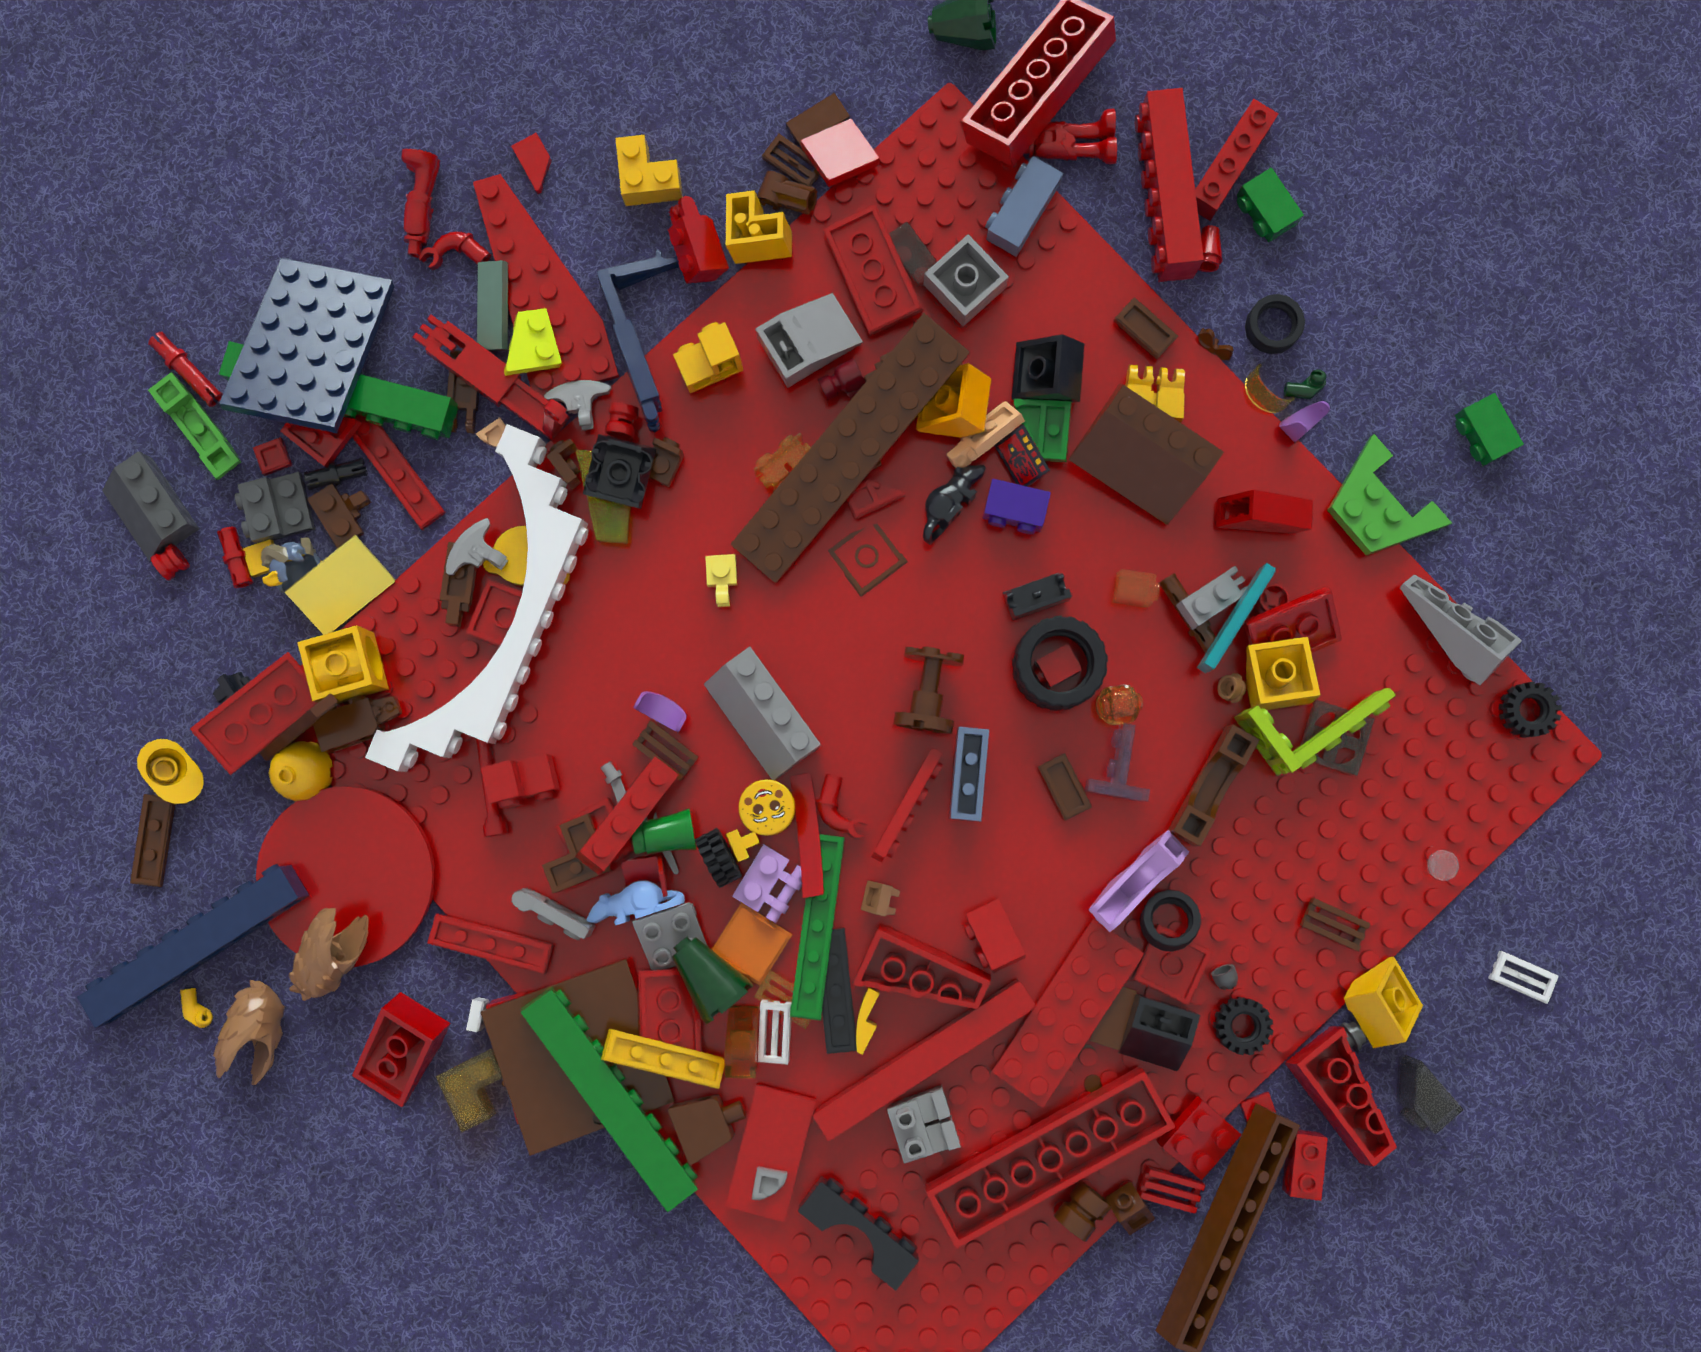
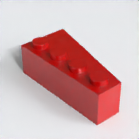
M880 923L857 972L853 985L877 988L880 991L903 993L911 997H923L938 1000V1002L978 1009L991 982V974Z

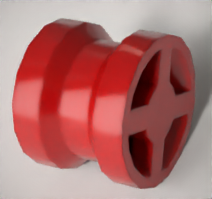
M172 543L165 547L163 553H156L150 557L156 570L168 581L173 579L179 570L185 571L190 567L182 552Z

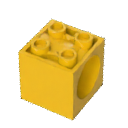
M356 625L297 642L312 701L320 702L331 693L337 699V704H340L356 696H368L389 690L374 632Z

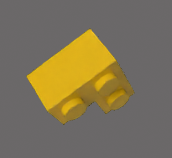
M645 135L615 138L621 195L625 206L677 201L681 197L683 198L677 160L650 162L649 147Z
M755 190L726 194V247L735 264L792 257V231L783 212L764 214V209Z
M717 322L708 324L702 329V332L697 334L700 343L695 345L694 343L685 344L678 349L677 353L673 354L689 393H693L743 371L739 352L725 322L721 324Z

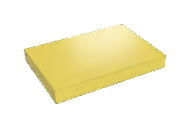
M354 535L285 590V593L324 635L337 629L392 585L395 579L364 543Z

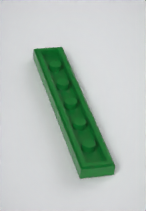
M820 834L824 894L808 897L805 900L790 1017L821 1021L845 837Z

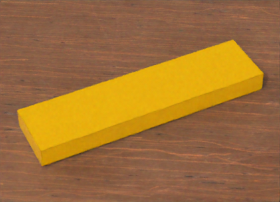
M613 1029L608 1030L601 1057L603 1061L716 1089L720 1087L726 1058Z

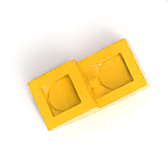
M868 987L864 994L857 1020L856 1046L857 1052L862 1055L877 1027L876 1023L867 1019L880 994L879 990Z

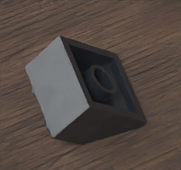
M1063 334L1017 342L1011 400L1033 399L1071 401V403L1080 402L1085 344Z

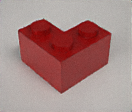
M542 754L519 761L508 760L480 768L489 804H497L499 808L506 807V809L524 805L523 799L534 797L535 801L553 797V791L560 790L552 755Z

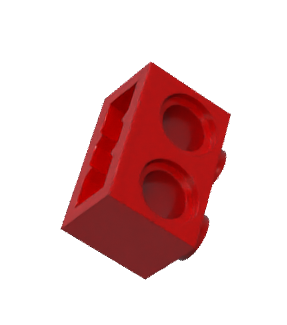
M1299 1129L1285 1159L1282 1190L1290 1197L1322 1200L1328 1138L1320 1132Z

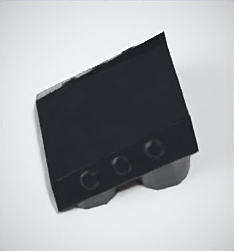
M598 434L596 444L592 449V460L586 475L583 494L641 509L657 449Z

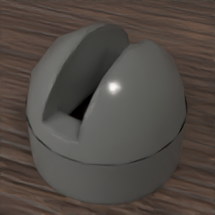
M1233 964L1222 965L1211 972L1215 984L1220 989H1232L1237 985L1238 974Z

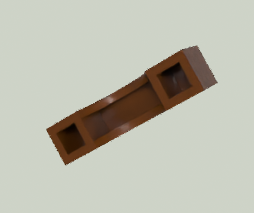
M1235 725L1225 727L1168 829L1173 835L1192 846H1201L1215 821L1218 807L1226 791L1238 773L1246 766L1260 739Z

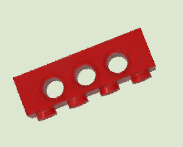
M1255 99L1252 100L1195 189L1199 215L1209 221L1213 219L1279 113Z

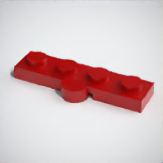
M933 747L931 748L874 850L872 858L882 863L885 856L892 858L900 844L895 838L900 829L905 832L907 831L915 817L910 814V811L915 803L921 806L929 791L924 787L929 777L935 780L943 766L942 763L938 762L943 754L942 752Z

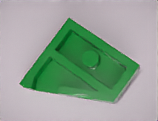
M1014 399L1016 410L1022 414L1025 420L1022 425L1024 424L1044 461L1067 462L1071 401Z

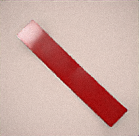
M808 772L790 776L792 793L795 800V815L799 839L802 898L824 894L819 826L811 773Z

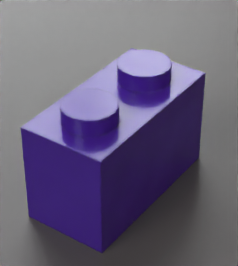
M992 478L982 519H987L988 524L996 527H1005L1006 524L1016 526L1017 531L1026 534H1034L1035 531L1040 532L1043 528L1051 492Z

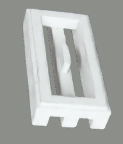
M1499 951L1498 959L1494 962V969L1488 979L1548 1004L1559 976L1508 953ZM1507 960L1548 978V983L1545 984L1504 966L1505 961ZM1501 971L1543 989V995L1500 977Z
M763 999L760 1002L758 1062L788 1065L790 1061L792 1020L790 1011L792 1002H768V1000ZM768 1010H773L771 1056L766 1055ZM780 1011H784L782 1057L778 1056Z

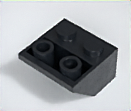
M1136 994L1118 1053L1178 1071L1192 1046L1200 1015L1181 1007Z

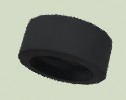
M1281 294L1267 295L1260 299L1247 315L1245 323L1246 336L1252 346L1261 352L1268 354L1283 353L1291 348L1302 335L1305 326L1304 312L1299 304L1289 296ZM1268 308H1277L1288 314L1292 322V328L1286 338L1275 341L1268 339L1261 333L1258 328V319L1263 311Z
M1165 890L1152 896L1146 903L1140 917V927L1143 936L1152 946L1162 951L1174 952L1184 949L1194 940L1201 925V915L1197 904L1190 896L1174 890ZM1167 903L1175 904L1186 913L1188 928L1180 937L1166 938L1154 928L1152 922L1153 913L1160 905Z

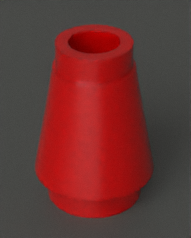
M1208 225L1202 228L1201 233L1204 261L1198 270L1202 272L1218 270L1219 265L1223 261L1220 229L1216 226Z

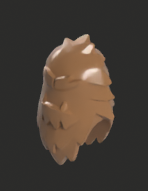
M336 908L322 909L312 920L308 930L304 931L299 952L294 957L293 970L289 973V978L294 984L289 988L290 991L300 993L303 1001L322 997L331 991H336L340 986L343 975L354 968L358 957L366 945L368 916L364 915L362 918H355L347 928L333 936L336 928V921H334Z
M250 980V987L240 990L234 995L236 1000L226 1013L227 1020L219 1033L213 1056L215 1057L216 1075L218 1078H221L224 1072L229 1070L237 1051L245 1043L252 1041L255 1051L251 1074H253L252 1085H256L273 1065L274 1051L283 1034L280 1022L284 1015L285 1006H283L280 998L270 986L259 980Z

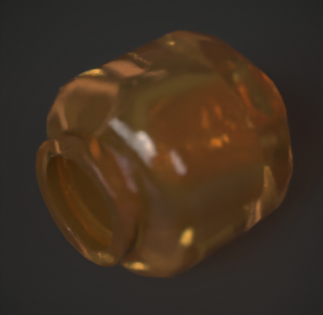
M1123 684L1105 687L1101 691L1100 696L1096 698V711L1099 718L1103 719L1108 725L1132 723L1138 718L1139 711L1143 709V699L1131 685Z

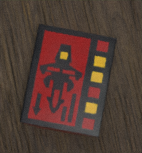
M1024 424L994 445L1012 478L1018 485L1028 487L1050 471Z

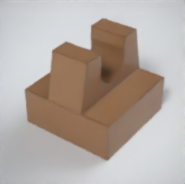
M867 880L861 910L881 916L895 915L896 909L889 907L891 896L899 897L900 891L893 888V886Z

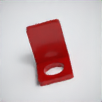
M662 853L623 859L621 861L626 887L631 883L642 880L652 883L660 882L663 897L668 896Z

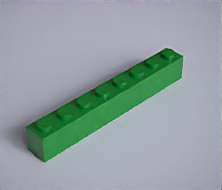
M231 341L228 342L219 375L228 381L244 346L243 344ZM360 374L344 416L354 419L356 415L364 416L367 422L383 426V423L387 422L394 424L393 428L410 433L411 429L421 431V435L424 437L438 440L439 436L450 438L453 421L458 411V404L451 397Z
M552 986L523 1006L520 1013L668 1213L698 1190L695 1182L698 1175L688 1162L684 1165L676 1156L680 1151L672 1139L669 1137L665 1140L659 1133L662 1126L652 1113L647 1116L640 1107L644 1102L634 1088L630 1091L622 1082L626 1077L617 1064L610 1066L607 1061L601 1060L604 1046L598 1039L592 1041L586 1031L590 1028L582 1016L578 1014L574 1017L568 1008L571 1002L562 989L556 992Z

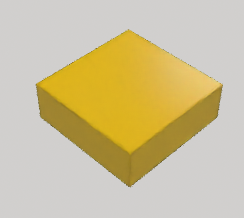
M269 539L242 549L246 553L245 560L251 577L255 578L270 572L269 568L262 566L261 553L265 547L274 544L273 540Z

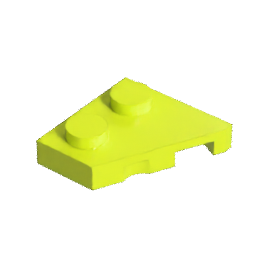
M547 309L518 312L504 369L505 376L559 368L562 362Z

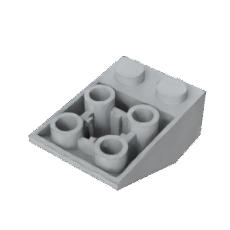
M833 293L783 312L755 328L758 341L787 388L863 343Z

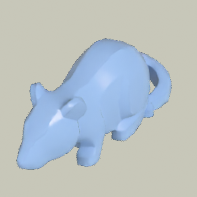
M646 880L636 881L620 893L612 896L608 893L601 895L599 901L592 907L586 920L590 923H598L609 916L617 917L614 921L616 926L630 921L629 915L632 914L637 919L685 903V896L680 891L667 890L668 896L663 897L662 889L656 884Z

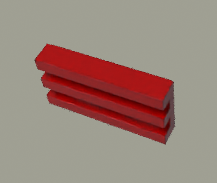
M1146 1166L1138 1193L1144 1200L1196 1214L1197 1207L1195 1205L1201 1200L1199 1194L1201 1190L1204 1191L1205 1184L1196 1179ZM1152 1176L1192 1188V1191L1189 1192L1150 1181V1178ZM1150 1188L1153 1190L1161 1191L1189 1200L1188 1202L1169 1196L1147 1191L1146 1189Z

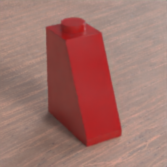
M1253 489L1220 497L1217 500V528L1279 533H1297L1312 530L1313 500Z

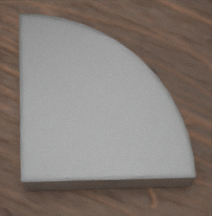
M758 1166L752 1199L761 1200L775 1194L784 1185L788 1172Z

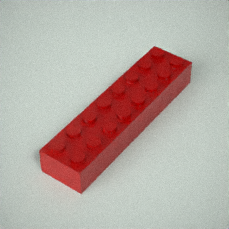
M1137 1067L925 1184V1190L957 1249L1175 1128V1125L1146 1072L1141 1067Z

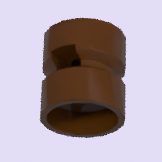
M1079 1181L1070 1193L1071 1201L1063 1202L1054 1214V1217L1075 1236L1087 1242L1096 1229L1095 1221L1103 1220L1112 1208V1205L1086 1183Z

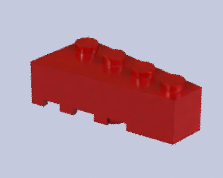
M1330 1026L1287 1060L1285 1064L1358 1162L1374 1167L1395 1150L1397 1146L1381 1110L1377 1108L1371 1095L1373 1092L1368 1081H1365L1358 1065L1360 1064L1355 1052L1351 1050L1344 1027Z

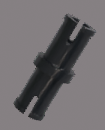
M363 457L340 464L332 462L329 463L328 467L304 472V479L308 481L306 484L307 488L313 490L314 488L330 484L338 486L342 485L345 480L367 476V469L363 467V464H365Z

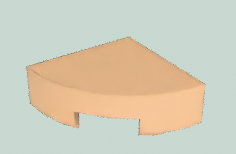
M499 417L477 432L476 435L484 443L495 447L498 446L506 425Z

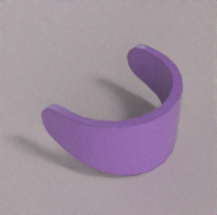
M1325 401L1306 406L1279 423V427L1295 443L1329 413L1330 406Z
M642 692L633 707L678 733L687 717L684 710L678 704L654 692Z

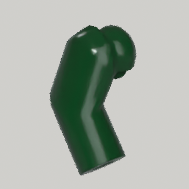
M1316 369L1302 383L1286 382L1284 396L1301 399L1313 398L1325 387L1326 373Z

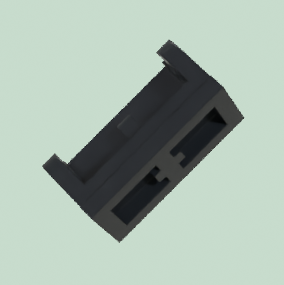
M1056 573L1003 592L1012 621L1065 603L1072 597L1070 589L1065 587L1063 573Z

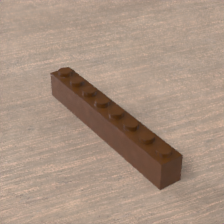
M1257 1103L1254 1106L1155 1330L1175 1348L1186 1352L1202 1351L1300 1127L1294 1121Z

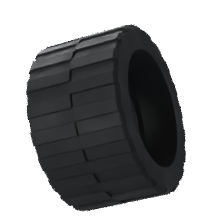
M1054 616L1050 619L1041 620L1026 632L1015 648V655L1012 659V674L1018 685L1017 688L1025 695L1028 701L1035 703L1040 708H1047L1052 711L1068 710L1080 705L1095 694V691L1103 684L1102 681L1107 673L1108 662L1104 642L1101 641L1095 629L1093 630L1088 626L1089 624L1084 621L1081 622L1074 617ZM1064 636L1073 640L1082 648L1086 656V675L1082 682L1072 690L1066 692L1048 690L1039 684L1033 675L1031 668L1032 654L1036 646L1049 637Z

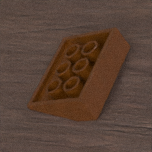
M1119 384L1068 460L1168 525L1207 478L1224 451L1125 385Z

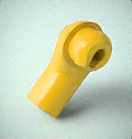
M196 988L180 990L184 1019L199 1028L209 1026L213 1020L212 1012L197 1002Z

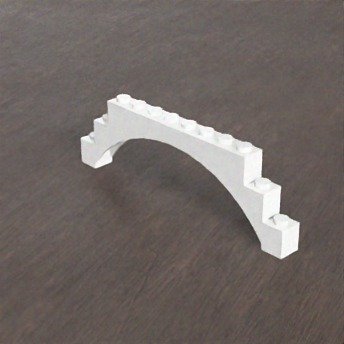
M507 424L495 450L496 453L505 459L516 482L526 519L528 542L527 569L522 596L512 625L501 646L483 671L450 702L430 715L409 725L391 731L376 730L365 758L395 771L407 772L417 761L418 752L416 750L418 747L441 757L452 758V755L456 754L462 745L463 738L460 737L462 732L492 744H496L497 739L501 740L507 728V723H505L509 712H513L518 703L519 696L516 695L518 689L529 677L530 668L528 666L532 656L535 657L540 651L542 632L544 628L547 629L553 620L554 612H552L555 601H559L564 594L565 584L563 583L566 575L573 571L577 562V557L575 556L579 545L582 546L585 543L589 532L586 529L588 523L584 520L557 509L558 504L562 505L566 499L568 492L566 488L567 483L557 476L536 468L538 464L540 465L543 462L547 452L545 448L546 443L540 437Z

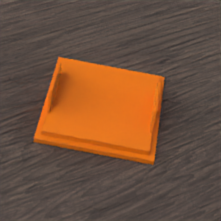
M741 902L712 950L746 978L761 986L793 934Z

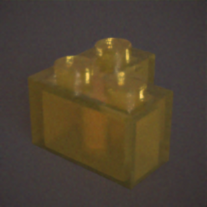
M493 1048L435 1076L461 1133L497 1114L485 1089V1086L503 1078Z

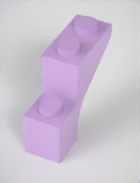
M1167 830L1144 848L1134 863L1108 883L1088 910L1100 924L1111 932L1160 881L1180 866L1189 851Z

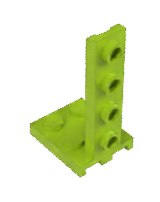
M1390 688L1375 691L1293 752L1291 751V748H1293L1292 743L1283 733L1279 734L1272 725L1274 719L1265 708L1260 709L1257 705L1243 710L1234 718L1244 731L1260 739L1256 746L1257 750L1274 773L1279 776L1281 773L1283 775L1288 772L1293 773L1300 767L1304 769L1318 759L1315 755L1323 748L1329 751L1342 742L1340 738L1342 734L1348 730L1350 733L1359 730L1366 724L1364 718L1371 713L1377 716L1391 706L1388 701L1396 695Z

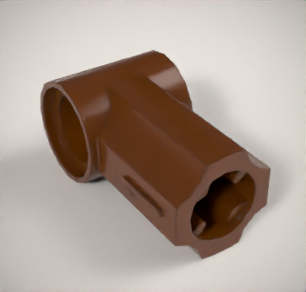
M767 171L757 197L761 205H771L774 210H779L780 207L809 215L816 206L818 192L814 187L792 182L778 172Z

